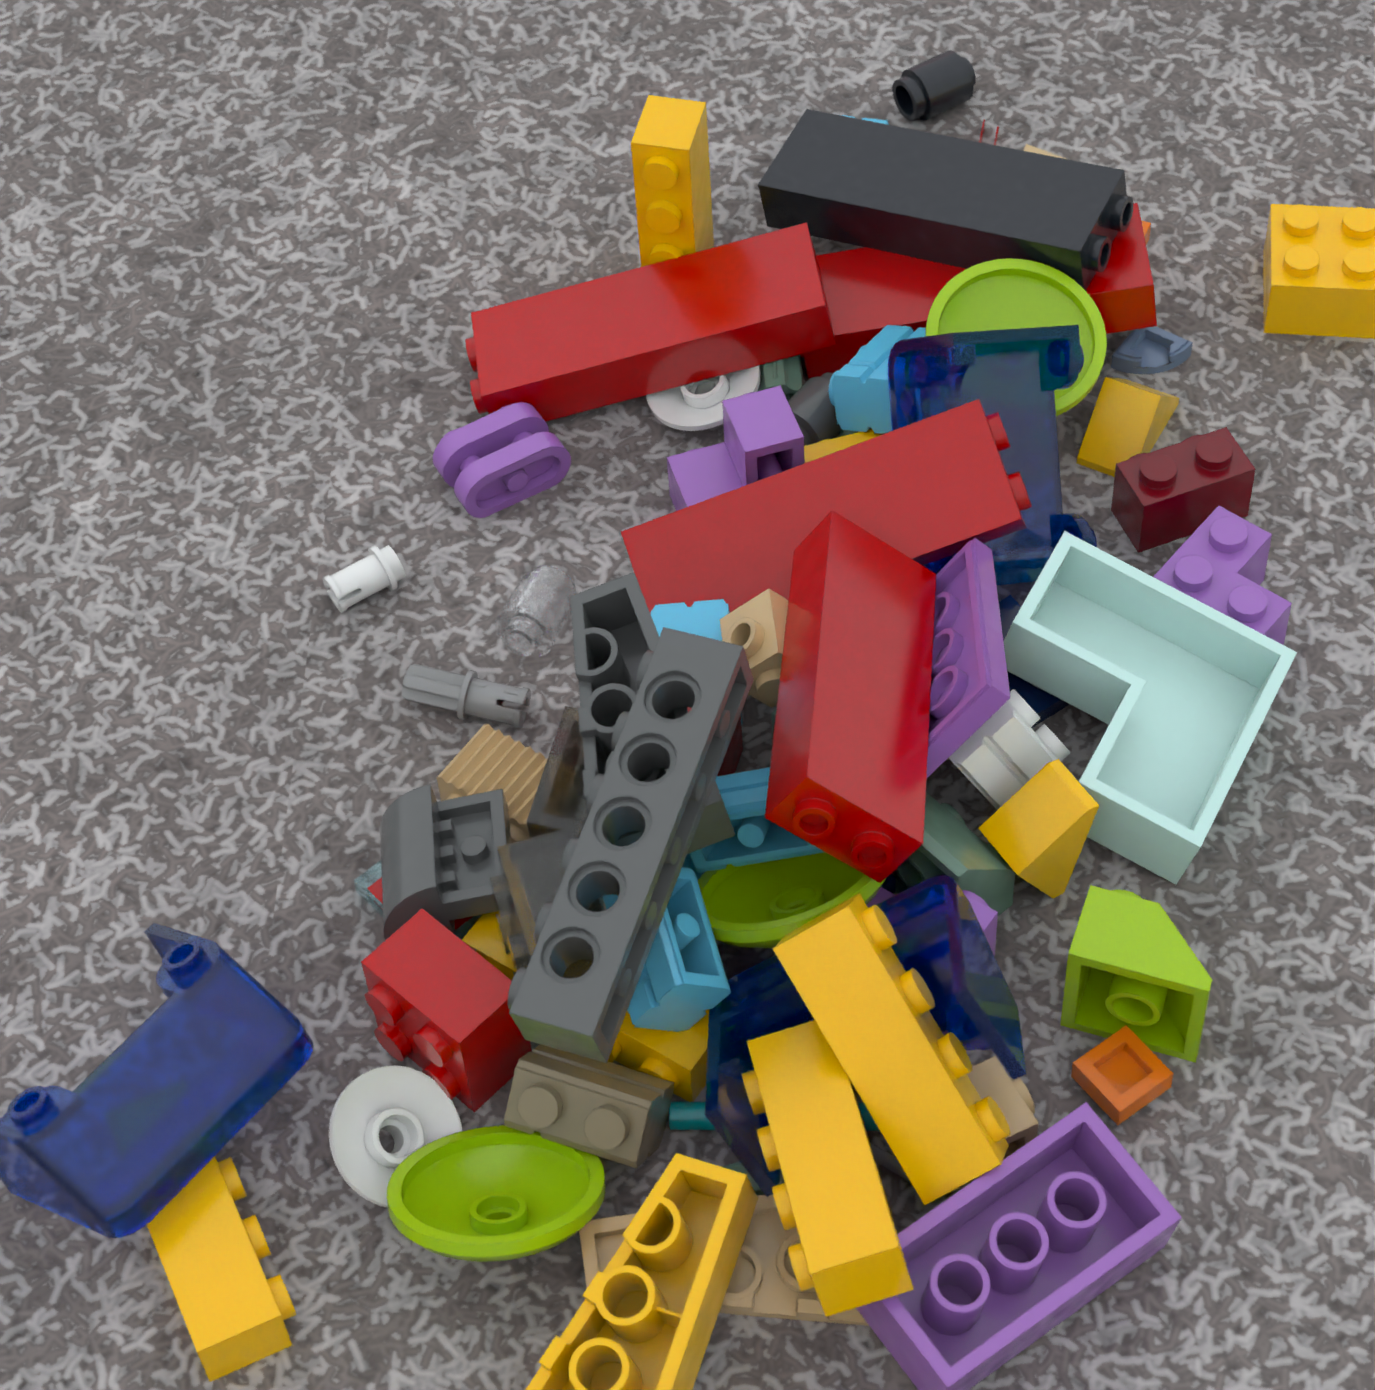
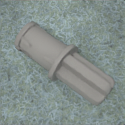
M413 664L406 671L402 684V696L407 701L457 712V717L460 720L465 721L468 715L513 725L519 729L523 727L527 712L503 707V702L507 701L529 706L531 699L530 688H518L479 679L477 672L469 670L466 675Z

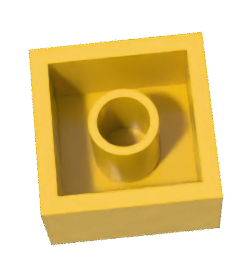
M1271 204L1263 251L1264 333L1375 339V208Z

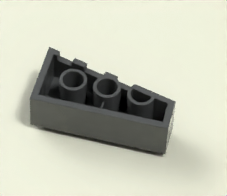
M634 572L570 596L575 671L579 681L580 708H578L579 729L583 738L585 765L583 784L586 801L593 779L599 773L605 774L612 757L611 743L615 723L623 711L630 712L638 692L636 677L640 661L646 651H654L659 639L658 632ZM687 707L676 708L665 718H680L688 713ZM653 769L647 772L640 781L652 782L658 780L665 775L668 769ZM714 782L687 854L735 836L716 782ZM627 832L616 841L615 845H631L639 840L644 832Z

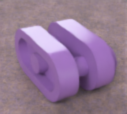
M519 402L506 405L489 415L445 434L434 450L433 464L445 482L454 487L455 495L465 510L473 517L485 518L557 485L570 468L571 456L557 436L549 432L547 423L535 407L529 403Z

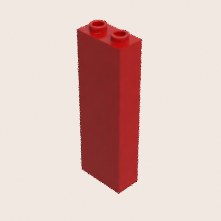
M1133 203V213L1128 228L1124 232L1118 231L1111 244V254L1107 267L1103 272H1096L1086 290L1102 316L1106 334L1157 326L1154 283L1138 203ZM867 247L816 255L837 345L800 354L801 358L805 360L808 378L820 377L824 373H834L840 370L858 353L861 346L869 343L886 325L909 326L914 332L919 327L926 328L929 311L936 296L953 277L964 271L965 268Z
M807 222L472 312L471 319L474 337L465 339L471 367L474 372H478V378L470 380L471 393L478 413L488 412V414H491L506 405L525 402L533 405L545 422L837 345L819 263Z
M977 399L621 531L650 614L655 605L685 602L687 607H691L694 601L724 599L726 604L728 603L731 613L768 588L785 599H789L794 550L831 510L919 564L925 565L958 553L974 538L982 543H986L1027 528L1021 511L1031 508L1032 504L1020 471L1008 475L1000 452L1011 448L999 412L986 415L980 400Z
M831 510L796 547L793 553L765 818L881 883L923 845L936 573Z

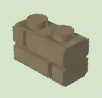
M540 1044L533 1049V1052H528L518 1060L504 1117V1126L529 1134H534L538 1131L544 1139L637 1169L647 1159V1156L650 1157L658 1150L663 1139L674 1092V1082L612 1062L604 1063Z

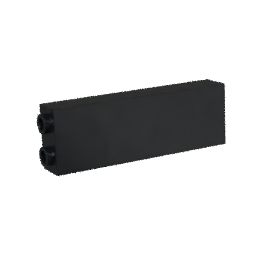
M810 109L805 110L758 184L767 227L784 229L807 222L810 235L814 237L965 269L996 259L1031 260L1063 272L1076 281L1085 291L1088 289L1096 272H1103L1107 267L1111 254V244L1118 231H1126L1133 213V199L1127 196L1125 170Z

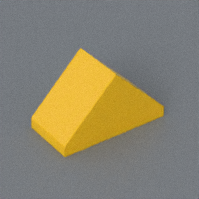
M1105 377L1083 438L1076 464L1115 477L1116 463L1128 460L1136 454L1149 453L1178 406L1179 397L1127 379Z
M1057 759L1047 763L978 829L1019 877L1054 899L1066 890L1099 804L1064 764Z

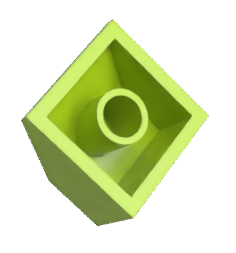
M1090 885L1068 952L1060 1025L1104 1038L1110 1037L1127 1025L1151 1051L1196 1063L1212 978L1160 903L1142 899L1137 894L1127 890H1108Z

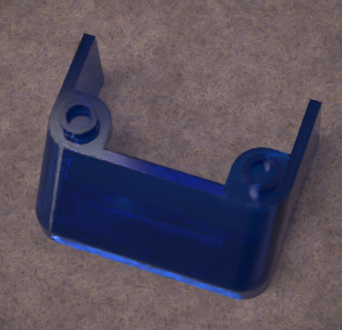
M945 875L935 876L876 904L886 915L895 932L897 943L891 947L905 971L907 972L914 968L927 984L935 1003V1007L929 1011L941 1032L947 1030L948 1033L952 1032L955 1034L966 1051L992 1049L1012 1080L1025 1075L1026 1067L1018 1006L975 912L954 878ZM777 955L729 979L728 983L731 993L713 1009H709L705 1116L767 1197L773 1194L772 1187L780 1184V1169L772 1172L768 1170L756 1130L768 1126V1118L766 1112L754 1115L744 1086L742 1073L754 1070L747 1041L814 1020Z
M153 923L144 932L162 958V965L157 972L156 982L168 999L73 1091L59 1086H34L28 1088L11 1101L7 1113L0 1118V1179L10 1193L108 1238L125 1237L146 1226L304 1066L310 1058L314 1047L311 1037L300 1020L216 942L157 923Z

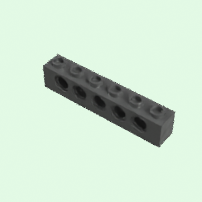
M663 627L654 651L648 650L643 655L636 677L638 692L630 712L623 711L615 723L611 743L613 754L605 774H597L589 788L586 802L588 817L579 838L572 837L564 850L561 861V877L563 879L553 902H546L539 912L534 932L536 946L527 968L521 967L518 969L509 988V1014L525 1040L600 1062H608L754 681L743 646ZM676 708H692L686 715L680 718H665ZM653 769H668L665 775L658 780L652 782L640 781L647 772ZM627 832H644L640 839L631 845H615L616 841ZM611 894L619 896L610 908L599 912L589 911L592 903L598 898ZM579 960L593 961L590 969L582 976L572 979L563 978L565 970L572 963Z

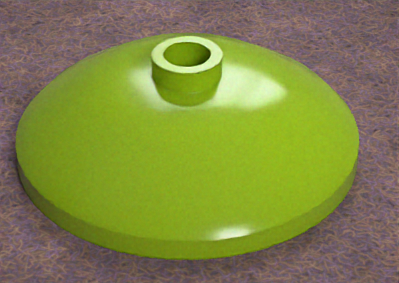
M1008 258L986 261L965 269L953 277L940 290L927 318L925 348L935 377L956 401L964 405L979 399L986 415L999 412L1001 420L1004 422L1028 423L1056 417L1076 406L1087 396L1101 373L1106 357L1107 336L1102 316L1096 304L1076 281L1048 265L1031 260ZM1010 356L1015 358L1019 364H1007L1000 358Z
M824 852L738 867L727 864L725 869L706 871L698 879V884L716 940L739 947L774 948L786 934L860 893L867 905L878 893L885 879L879 883Z
M504 1125L475 1128L437 1139L404 1159L395 1169L388 1182V1211L393 1224L405 1237L435 1254L466 1261L492 1262L512 1260L534 1255L555 1247L582 1229L595 1216L603 1203L606 1191L605 1173L598 1156L544 1139L538 1131L534 1134H529Z

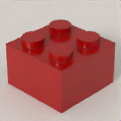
M423 908L361 961L368 987L365 999L375 1014L378 1027L374 1030V1034L381 1046L398 1061H403L408 1056L423 1069L422 1073L435 1080L450 1100L456 1097L474 1113L514 1076L518 1060L528 1052H532L530 1041L525 1040L509 1014L508 993L512 980Z

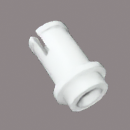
M374 545L368 549L369 556L331 576L323 577L324 586L326 588L330 587L327 593L341 613L350 606L386 587L390 591H394L398 588L397 582L406 577L399 558L389 545L382 549Z

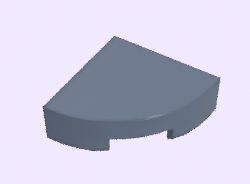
M1156 326L1135 329L1112 355L1111 368L1131 374L1164 372L1177 367L1190 357L1192 342ZM1135 367H1152V368H1135Z

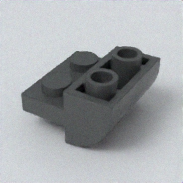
M431 784L403 794L387 808L380 824L385 940L422 908L454 934L456 919L516 908L509 809L503 789L437 802Z

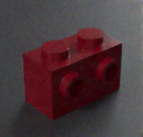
M1227 427L1204 435H1194L1180 443L1149 453L1136 454L1128 460L1116 463L1111 511L1139 553L1192 535L1218 505L1241 518L1248 516L1255 467Z

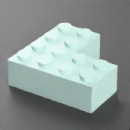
M1064 531L1004 639L1008 672L1108 724L1078 781L1099 804L1087 837L1176 885L1201 848L1297 652Z

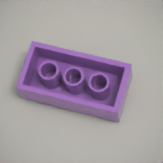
M1085 1102L1005 1158L1001 1165L984 1173L897 1235L914 1290L866 1304L856 1309L918 1390H970L1163 1249L1182 1217L1089 1104Z

